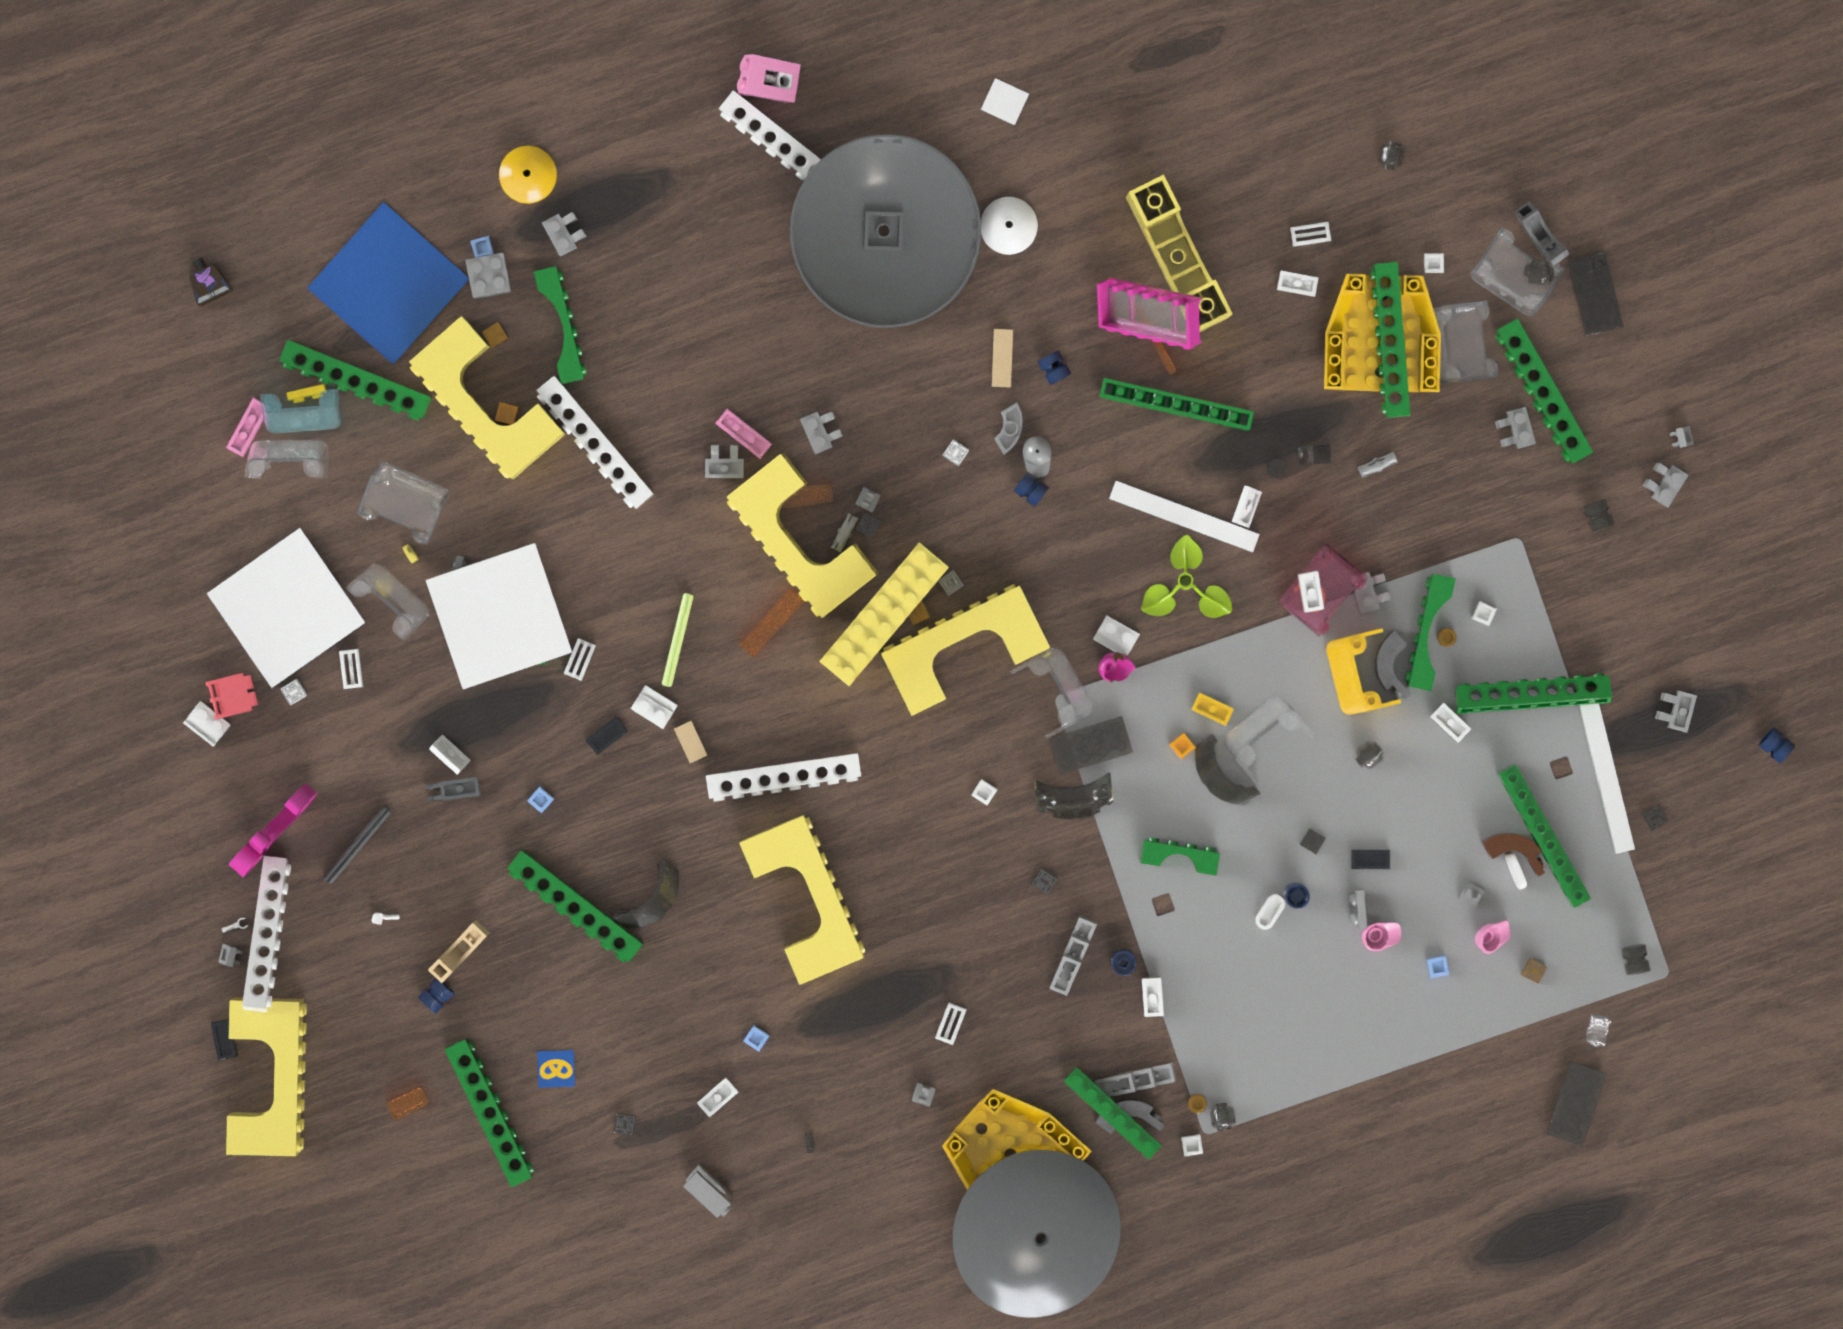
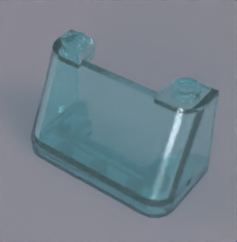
M339 389L323 391L319 397L320 406L283 408L280 399L274 394H260L264 425L267 431L271 433L335 429L341 424L342 415Z

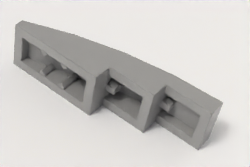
M1082 915L1079 916L1049 989L1066 996L1068 995L1098 922Z
M1173 1062L1097 1079L1095 1083L1109 1097L1173 1083L1177 1081Z

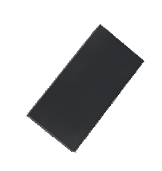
M615 717L586 741L593 751L599 755L628 731L618 718Z
M1351 850V869H1390V850Z
M229 1019L211 1022L218 1060L237 1057L235 1039H229Z

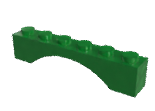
M555 266L534 271L538 291L545 295L554 305L563 325L564 343L561 357L557 363L561 384L584 380V375L587 374L585 364H581L579 356H582L580 344L576 345L575 337H578L576 327L571 325L570 319L573 318L571 307L567 308L565 301L569 300L566 288L562 289L561 282L564 281L562 270H558Z
M1431 574V577H1427L1425 588H1428L1427 596H1423L1421 607H1424L1423 614H1419L1417 626H1420L1419 633L1414 635L1413 644L1416 645L1415 651L1411 652L1409 663H1412L1410 671L1407 670L1405 682H1408L1407 686L1432 691L1436 672L1428 654V633L1437 611L1445 602L1452 598L1456 578Z
M1078 1066L1067 1076L1064 1082L1148 1160L1160 1149L1162 1144L1115 1103Z

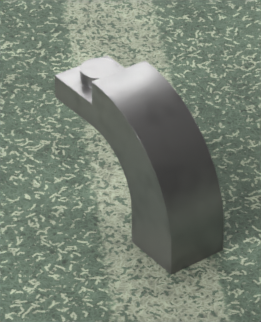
M1530 201L1514 211L1522 229L1546 261L1549 260L1555 265L1570 255L1567 249L1551 233L1538 209Z
M1392 631L1382 641L1377 650L1375 670L1378 680L1385 690L1393 686L1394 689L1392 691L1399 699L1401 697L1407 699L1411 692L1397 679L1393 664L1396 656L1408 644L1395 631Z
M1123 1099L1115 1102L1131 1117L1142 1118L1159 1131L1164 1127V1123L1161 1122L1163 1120L1161 1116L1155 1112L1150 1114L1153 1106L1138 1099ZM1101 1115L1096 1118V1124L1110 1134L1114 1131L1115 1128Z

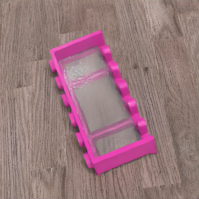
M1108 278L1097 283L1098 321L1100 328L1107 329L1109 332H1121L1122 335H1134L1139 339L1147 338L1152 339L1153 342H1165L1170 346H1182L1183 349H1193L1194 346L1202 343L1200 340L1199 303L1202 299L1201 297L1115 278Z

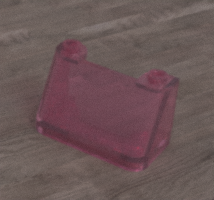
M1329 544L1324 545L1302 572L1318 571L1324 609L1304 612L1298 578L1285 592L1279 602L1285 611L1318 637L1321 634L1324 635L1329 630V618L1351 591L1361 590L1367 582V576Z

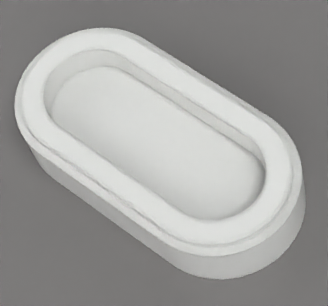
M1513 852L1505 854L1507 865L1517 888L1521 890L1527 887L1525 876L1516 855Z
M1272 894L1266 899L1255 917V922L1259 928L1269 929L1274 925L1285 908V900L1281 895Z

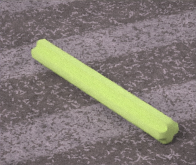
M683 594L662 680V685L671 687L693 601L692 594Z

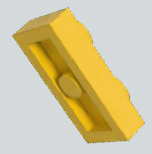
M322 384L287 392L286 394L289 401L300 403L304 402L306 397L312 396V399L324 397L323 393L328 391L326 385Z
M1200 692L1191 710L1224 726L1227 725L1234 710Z

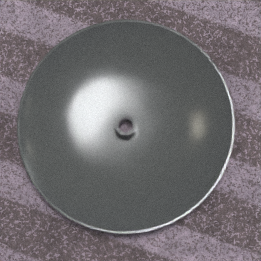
M1024 1151L993 1164L967 1190L958 1207L953 1226L952 1242L955 1261L963 1280L970 1290L992 1308L1019 1317L1050 1316L1077 1305L1087 1298L1104 1280L1111 1269L1119 1247L1120 1215L1110 1187L1102 1176L1086 1162L1059 1151ZM1038 1233H1043L1040 1239H1035Z

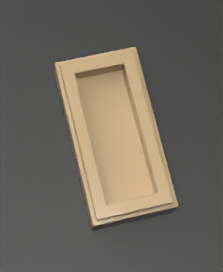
M692 721L674 728L690 763L707 756Z

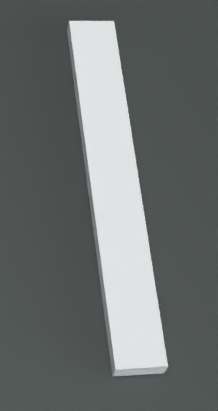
M1115 481L1109 499L1250 552L1254 551L1260 535Z
M1579 705L1615 854L1634 850L1635 847L1600 705Z

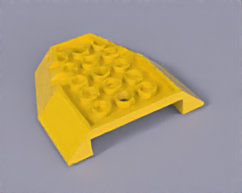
M1346 274L1325 331L1324 389L1380 391L1383 377L1380 378L1375 374L1376 368L1381 364V357L1377 356V345H1380V341L1375 335V326H1378V318H1374L1373 308L1377 307L1376 299L1372 298V288H1375V281L1371 280V275ZM1413 275L1399 276L1409 392H1439L1441 333L1424 277ZM1381 278L1380 285L1383 288H1388L1390 280L1388 278ZM1387 297L1385 301H1382V305L1390 307L1392 300ZM1385 316L1383 319L1384 324L1388 327L1392 326L1393 318ZM1387 335L1385 343L1392 346L1395 343V338L1392 335ZM1389 354L1386 358L1387 363L1390 365H1394L1397 361L1396 356L1393 354ZM1391 373L1388 376V381L1391 384H1396L1398 376Z
M992 1089L978 1102L942 1145L967 1190L985 1170L1006 1158L1004 1153L1009 1148L1015 1150L1016 1154L1031 1150L1059 1151L1070 1154L1082 1161L1092 1152L1050 1113L995 1089ZM979 1123H984L987 1126V1131L983 1134L976 1131V1126Z

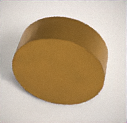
M1443 628L1437 634V641L1443 647H1451L1456 642V633L1450 628Z
M1193 1094L1188 1099V1108L1193 1113H1202L1207 1107V1101L1201 1094Z

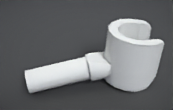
M376 912L373 914L372 923L381 925L383 919H399V914L387 915Z
M239 918L236 923L222 928V932L224 933L236 928H247L248 925L244 927L239 925V921L246 918Z

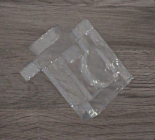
M1591 1014L1586 1031L1587 1043L1593 1046L1606 1045V1036L1611 1022L1610 1017Z

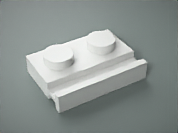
M1106 615L1093 640L1114 652L1128 656L1140 634Z
M645 685L631 709L664 729L678 705Z
M202 701L197 704L183 722L213 747L231 726L224 718L215 720V711Z

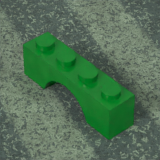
M1153 837L1143 840L1140 863L1160 866L1167 857L1174 854H1182L1193 861L1197 873L1217 875L1220 853L1216 852V848L1205 846L1204 850L1197 849V845L1186 843V847L1179 846L1177 841L1167 840V843L1159 842L1160 839Z

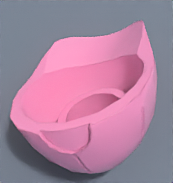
M1504 920L1481 927L1475 935V942L1480 950L1490 954L1510 939L1509 923Z
M1395 922L1372 923L1362 932L1363 944L1371 951L1386 949L1399 943L1401 940V928Z

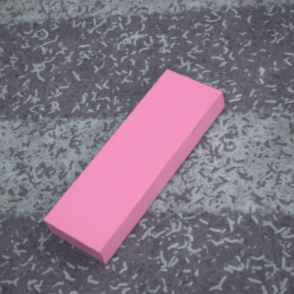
M253 397L226 448L244 457L271 406Z
M728 408L715 423L759 459L772 446V443Z

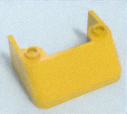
M1383 628L1334 639L1328 642L1326 646V653L1339 705L1346 714H1356L1401 703V699L1381 703L1380 696L1376 692H1363L1354 655L1360 654L1366 649L1365 636L1381 633Z

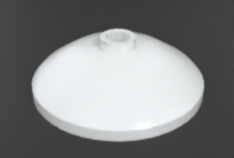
M1002 197L990 203L984 210L981 217V235L985 243L992 250L1006 255L1017 254L1028 248L1035 239L1038 227L1037 218L1033 209L1025 201L1015 197ZM1007 221L1013 223L1011 228L1006 227L1005 223Z

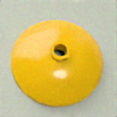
M521 146L505 156L500 166L499 179L503 190L509 197L520 203L531 204L545 199L552 192L557 180V170L554 161L544 150L535 146ZM525 170L531 172L529 177L524 176Z

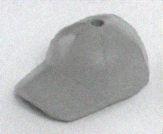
M1031 437L1023 445V458L1027 472L1036 478L1046 476L1050 468L1051 446L1044 437Z

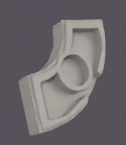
M1017 402L1001 411L1003 427L994 439L1003 455L1014 447L1021 434L1023 420Z

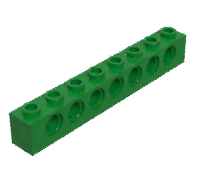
M1398 262L1374 264L1373 268L1370 269L1371 280L1375 281V288H1372V298L1376 299L1377 305L1373 310L1374 318H1378V326H1375L1376 338L1379 337L1380 345H1377V356L1381 357L1378 371L1379 376L1383 377V383L1380 384V394L1384 395L1385 403H1381L1382 414H1386V418L1411 416ZM1381 278H1388L1390 280L1388 288H1383L1380 285ZM1383 297H1389L1392 300L1390 307L1382 305ZM1385 316L1393 318L1392 326L1388 327L1384 324L1383 319ZM1387 335H1392L1395 338L1394 345L1389 346L1385 343ZM1389 354L1396 356L1397 361L1394 365L1387 363L1386 358ZM1391 373L1398 376L1396 384H1391L1388 381V376ZM1395 392L1400 396L1398 403L1390 401L1391 393Z
M1518 318L1496 330V340L1500 345H1504L1506 349L1504 353L1509 362L1513 361L1517 377L1519 379L1522 378L1525 382L1523 387L1526 393L1534 398L1533 405L1537 412L1541 411L1544 418L1542 420L1546 428H1551L1554 434L1552 438L1557 446H1561L1563 450L1561 454L1564 460L1573 464L1593 453ZM1511 337H1516L1519 340L1518 347L1514 348L1510 345ZM1521 354L1528 356L1527 364H1522L1519 361ZM1531 370L1536 371L1538 374L1536 381L1529 379L1528 374ZM1540 387H1544L1547 390L1545 398L1538 395ZM1549 404L1556 406L1557 411L1555 414L1548 412L1547 407ZM1560 420L1566 423L1564 431H1560L1557 428V423ZM1569 437L1575 439L1576 444L1573 448L1568 447L1566 444V440Z
M287 340L279 360L283 362L282 367L292 371L294 367L301 370L300 374L310 378L312 375L319 377L318 381L327 385L330 382L337 384V389L345 392L350 389L355 391L354 395L362 399H365L366 396L373 399L372 403L383 406L385 403L391 406L389 410L399 414L401 411L409 413L407 417L417 421L419 417L425 418L432 397L290 340ZM301 354L306 356V363L303 365L297 363V357ZM317 362H323L324 370L322 372H316L315 364ZM335 369L342 371L340 379L333 378L332 374ZM353 376L360 378V384L356 387H353L350 383ZM372 383H376L378 386V390L374 394L368 391V387ZM390 390L396 393L393 401H388L386 398V393ZM408 397H411L414 401L411 408L404 406V400Z
M1103 378L1099 398L1245 431H1250L1254 411Z
M1595 674L1593 677L1577 675L1567 679L1564 676H1560L1553 680H1547V678H1538L1535 681L1520 679L1509 683V681H1499L1497 684L1481 682L1478 685L1471 686L1469 683H1464L1455 689L1457 714L1610 703L1612 699L1610 676H1604V674ZM1586 686L1594 687L1595 691H1587ZM1572 687L1576 692L1569 693L1566 688ZM1552 688L1556 690L1557 694L1551 695L1547 690ZM1535 690L1538 695L1531 696L1528 691ZM1515 691L1519 696L1516 698L1511 697L1509 692ZM1497 693L1499 698L1493 699L1490 694ZM1477 694L1481 699L1473 700L1471 695Z
M1512 764L1496 773L1533 840L1542 851V856L1571 907L1576 908L1590 900L1591 897L1517 766Z
M523 849L508 866L507 869L510 870L508 873L516 880L520 878L525 882L524 886L531 892L535 890L541 894L539 896L541 900L547 904L551 902L555 905L554 909L562 916L564 914L568 915L571 918L569 921L576 927L581 925L586 929L585 934L592 939L595 937L601 941L600 945L608 951L612 949L616 953L615 957L623 963L625 960L629 963L643 945L642 941ZM525 867H531L534 870L532 877L529 878L524 875ZM540 879L548 880L549 887L547 889L540 888ZM560 890L564 893L562 901H557L554 898L555 891ZM572 902L578 903L580 907L576 913L571 912L569 909V905ZM586 914L594 916L595 921L593 924H587L584 921ZM601 926H607L610 929L608 936L600 934L599 929ZM616 938H623L625 946L622 948L616 947Z
M465 1038L445 1048L444 1050L511 1188L533 1177L532 1173L535 1172L531 1162H527L524 1157L526 1155L522 1144L518 1145L515 1139L518 1136L514 1127L510 1128L507 1122L509 1120L505 1109L501 1110L499 1106L501 1100L497 1092L493 1093L490 1087L493 1085L488 1075L485 1076L483 1073L484 1065L481 1059H477L474 1054L476 1049L473 1042H468V1039ZM461 1056H469L471 1059L470 1064H462ZM472 1072L477 1073L479 1081H470L469 1074ZM485 1090L487 1098L484 1100L478 1098L477 1092ZM493 1107L496 1115L489 1117L486 1114V1108ZM497 1124L502 1125L504 1133L497 1134L494 1131V1126ZM503 1142H510L513 1147L512 1150L505 1151L502 1147ZM518 1159L521 1162V1167L513 1168L511 1160Z

